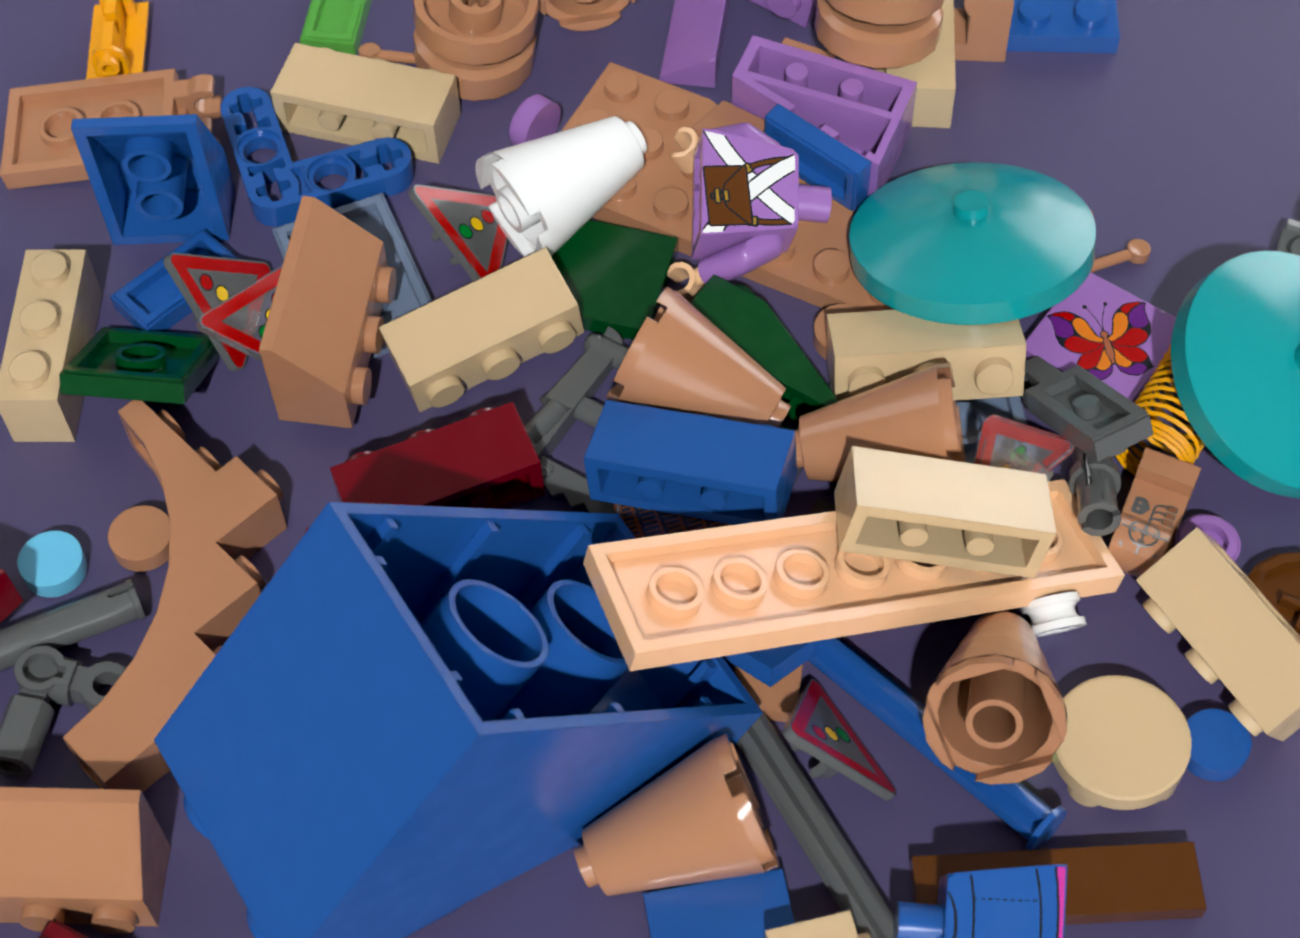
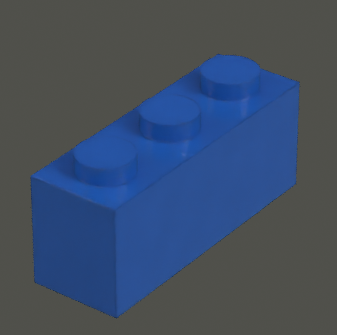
M606 400L583 458L590 500L733 525L783 518L797 476L796 437L794 430L777 428L768 424H751L715 418L706 414H690L653 408L645 404H629Z

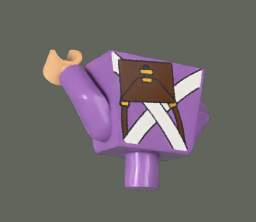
M738 123L713 129L703 128L700 137L690 127H681L676 131L674 140L684 151L673 152L670 158L683 173H693L691 259L700 261L695 269L687 263L675 262L669 267L667 276L674 282H681L689 278L686 287L676 291L689 303H691L713 275L726 281H731L777 259L781 253L788 251L797 232L799 221L828 222L832 205L831 188L799 184L798 153L791 148L781 146L779 142L752 124Z

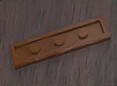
M1194 841L1039 849L1032 851L911 856L910 861L914 903L937 905L939 877L948 873L1060 864L1067 865L1065 925L1202 918L1207 909Z

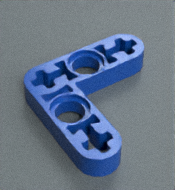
M241 87L227 94L220 105L225 130L252 213L257 221L266 226L279 227L295 222L302 196L315 197L334 209L383 193L385 198L405 191L412 184L415 177L411 150L406 143L399 139L390 137L378 138L292 162L271 99L266 92L255 87ZM252 112L258 127L247 130L242 114ZM267 148L276 152V155L265 163H253L247 160L248 156L258 149ZM390 163L393 169L384 170L382 164ZM362 169L364 178L358 179L356 170ZM337 174L347 178L346 182L336 189L327 190L317 186V183L327 175ZM276 181L282 199L272 202L268 195L266 184Z

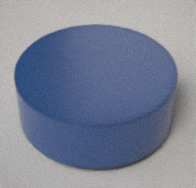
M1220 709L1201 710L1187 720L1192 743L1187 769L1195 776L1208 781H1225L1236 776L1243 769L1251 752L1252 740L1249 731L1233 714Z

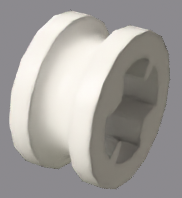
M1078 591L1034 599L1028 607L1020 608L1022 614H1027L1030 617V626L1036 638L1067 632L1087 625L1085 616L1078 615L1075 610L1076 603L1081 600Z

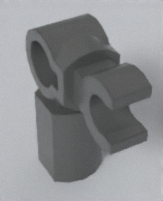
M35 646L20 654L14 667V674L20 691L18 695L14 694L9 698L0 722V773L26 779L31 777L54 717L52 707L58 704L71 707L76 702L84 704L88 712H90L105 697L97 694L99 689L108 684H115L126 668L119 663L111 661L98 662L91 667H85L80 660L65 658L57 649L50 646Z

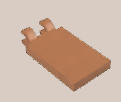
M173 68L11 88L9 91L0 176L7 189L89 180L71 130L72 119L197 114L212 133V120L222 116L220 107L222 97L221 95H214L215 79L213 75L200 74L190 79L180 80L176 69Z

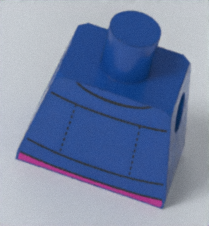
M1052 864L945 874L939 877L937 905L897 901L894 919V938H1064L1067 865Z

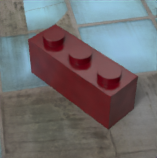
M513 401L496 408L479 409L463 420L435 430L425 429L418 431L406 440L380 450L357 453L348 458L344 463L329 468L339 501L345 503L509 509L545 495L541 462Z

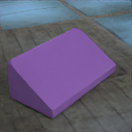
M730 0L674 1L660 81L669 84L715 88Z

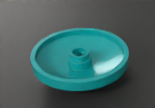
M953 163L929 167L906 174L885 184L872 193L858 208L850 225V260L853 272L865 290L894 310L920 319L945 324H995L1040 313L1073 294L1086 280L1093 267L1096 225L1094 217L1084 200L1069 187L1047 175L1030 169L999 163Z
M1281 251L1250 252L1226 261L1205 275L1192 287L1183 300L1174 322L1171 337V367L1179 400L1193 429L1205 446L1223 465L1243 480L1260 489L1281 496L1300 498V256Z

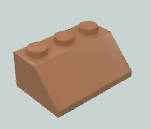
M302 196L259 352L279 420L353 428L358 405H367L369 401L372 374L368 364L371 353L379 354L383 345V337L379 327L384 325V319L380 316L383 304H391L394 300L397 281L396 269L387 265L383 241L317 198Z
M0 787V923H20L29 930L43 932L50 921H59L63 924L91 925L98 931L110 934L131 933L134 931L135 926L158 927L171 847L142 791Z

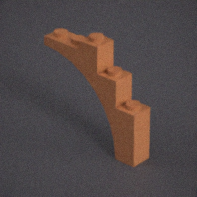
M132 400L118 410V414L131 446L156 475L164 491L170 520L169 567L157 613L134 659L104 699L64 735L63 739L78 766L99 789L141 790L143 793L170 771L154 738L260 596V590L265 586L262 576L248 559L286 530L287 525L280 502L285 499L284 494L275 480L266 471L260 469L254 473L237 456L221 467L213 455L204 447L194 451L184 441L186 439L184 432L168 412L161 410L156 414L143 401Z

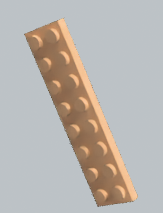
M1065 479L1047 481L1057 534L1035 578L839 551L836 511L588 545L583 562L629 671L1028 607L1034 599L1065 592L1078 591L1080 598L1114 593L1125 576L1101 536H1091L1081 529L1083 524H1078L1077 498L1071 493Z

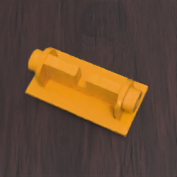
M99 0L100 5H94L86 79L144 72L149 2L134 3V0Z

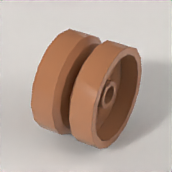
M413 0V21L415 25L413 55L416 67L434 69L442 73L456 75L459 99L470 101L496 99L517 90L531 75L535 61V28L537 25L538 0Z
M817 0L815 15L817 38L830 53L849 63L871 68H900L917 63L931 54L937 46L944 15L942 8L944 0Z

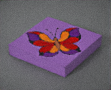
M1090 272L1083 284L1073 294L1049 310L1026 339V360L1038 355L1061 372L1079 365L1134 403L1171 345L1176 317Z

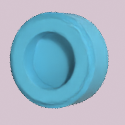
M46 531L34 536L25 543L18 555L17 566L22 579L31 592L41 597L55 598L72 592L82 583L87 573L88 562L80 543L74 536L63 531Z

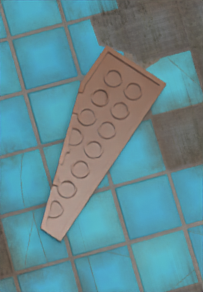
M609 62L562 131L616 116L624 123L631 121L638 127L645 139L647 152L643 154L644 167L592 218L608 224L677 237L678 252L691 256L693 173L688 174L680 171L670 158V155L673 152L684 151L674 140L676 131L681 127L691 128L716 107L717 104L709 98ZM799 178V184L810 185ZM833 199L827 223L799 221L797 232L788 251L781 253L777 259L742 276L823 309L831 305L846 303L859 306L865 311L894 310L874 298L856 278L850 260L849 242L850 225L856 212L850 211Z

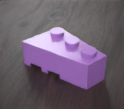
M753 35L732 75V104L764 120L765 115L777 104H780L870 160L872 163L868 191L869 197L887 184L912 129L917 82Z

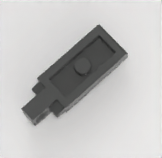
M1038 355L1025 361L1024 391L1022 396L1024 405L1028 408L1029 412L1097 462L1107 457L1119 455L1128 447L1153 435L1151 420L1147 411L1081 366L1077 365L1061 372Z

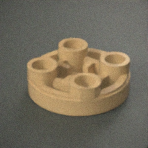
M1107 675L1092 678L1077 685L1063 698L1067 710V732L1064 742L1061 743L1052 756V761L1060 777L1067 784L1069 795L1077 803L1087 807L1099 805L1116 810H1135L1167 800L1173 795L1189 763L1192 743L1190 729L1185 716L1166 693L1154 685L1137 678Z

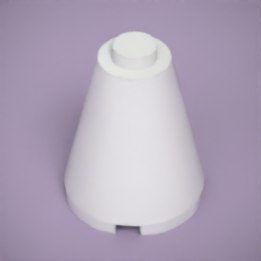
M612 116L490 152L476 161L475 170L481 189L491 184L497 201L488 207L503 233L516 250L526 257L546 247L550 256H552L644 167L643 154L647 152V145L642 133L633 122L628 121L624 123L620 118Z

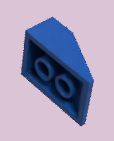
M197 114L72 119L71 130L113 245L186 242L202 229L207 231L217 241H230L234 183L224 148Z

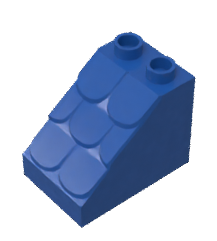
M328 502L154 738L158 749L184 793L183 806L189 821L203 836L210 840L247 907V923L255 938H406L454 913L468 901L583 843L581 834L583 828L713 738L727 734L730 743L732 742L735 745L763 714L723 657L629 671L583 565L588 545L636 539L618 514Z

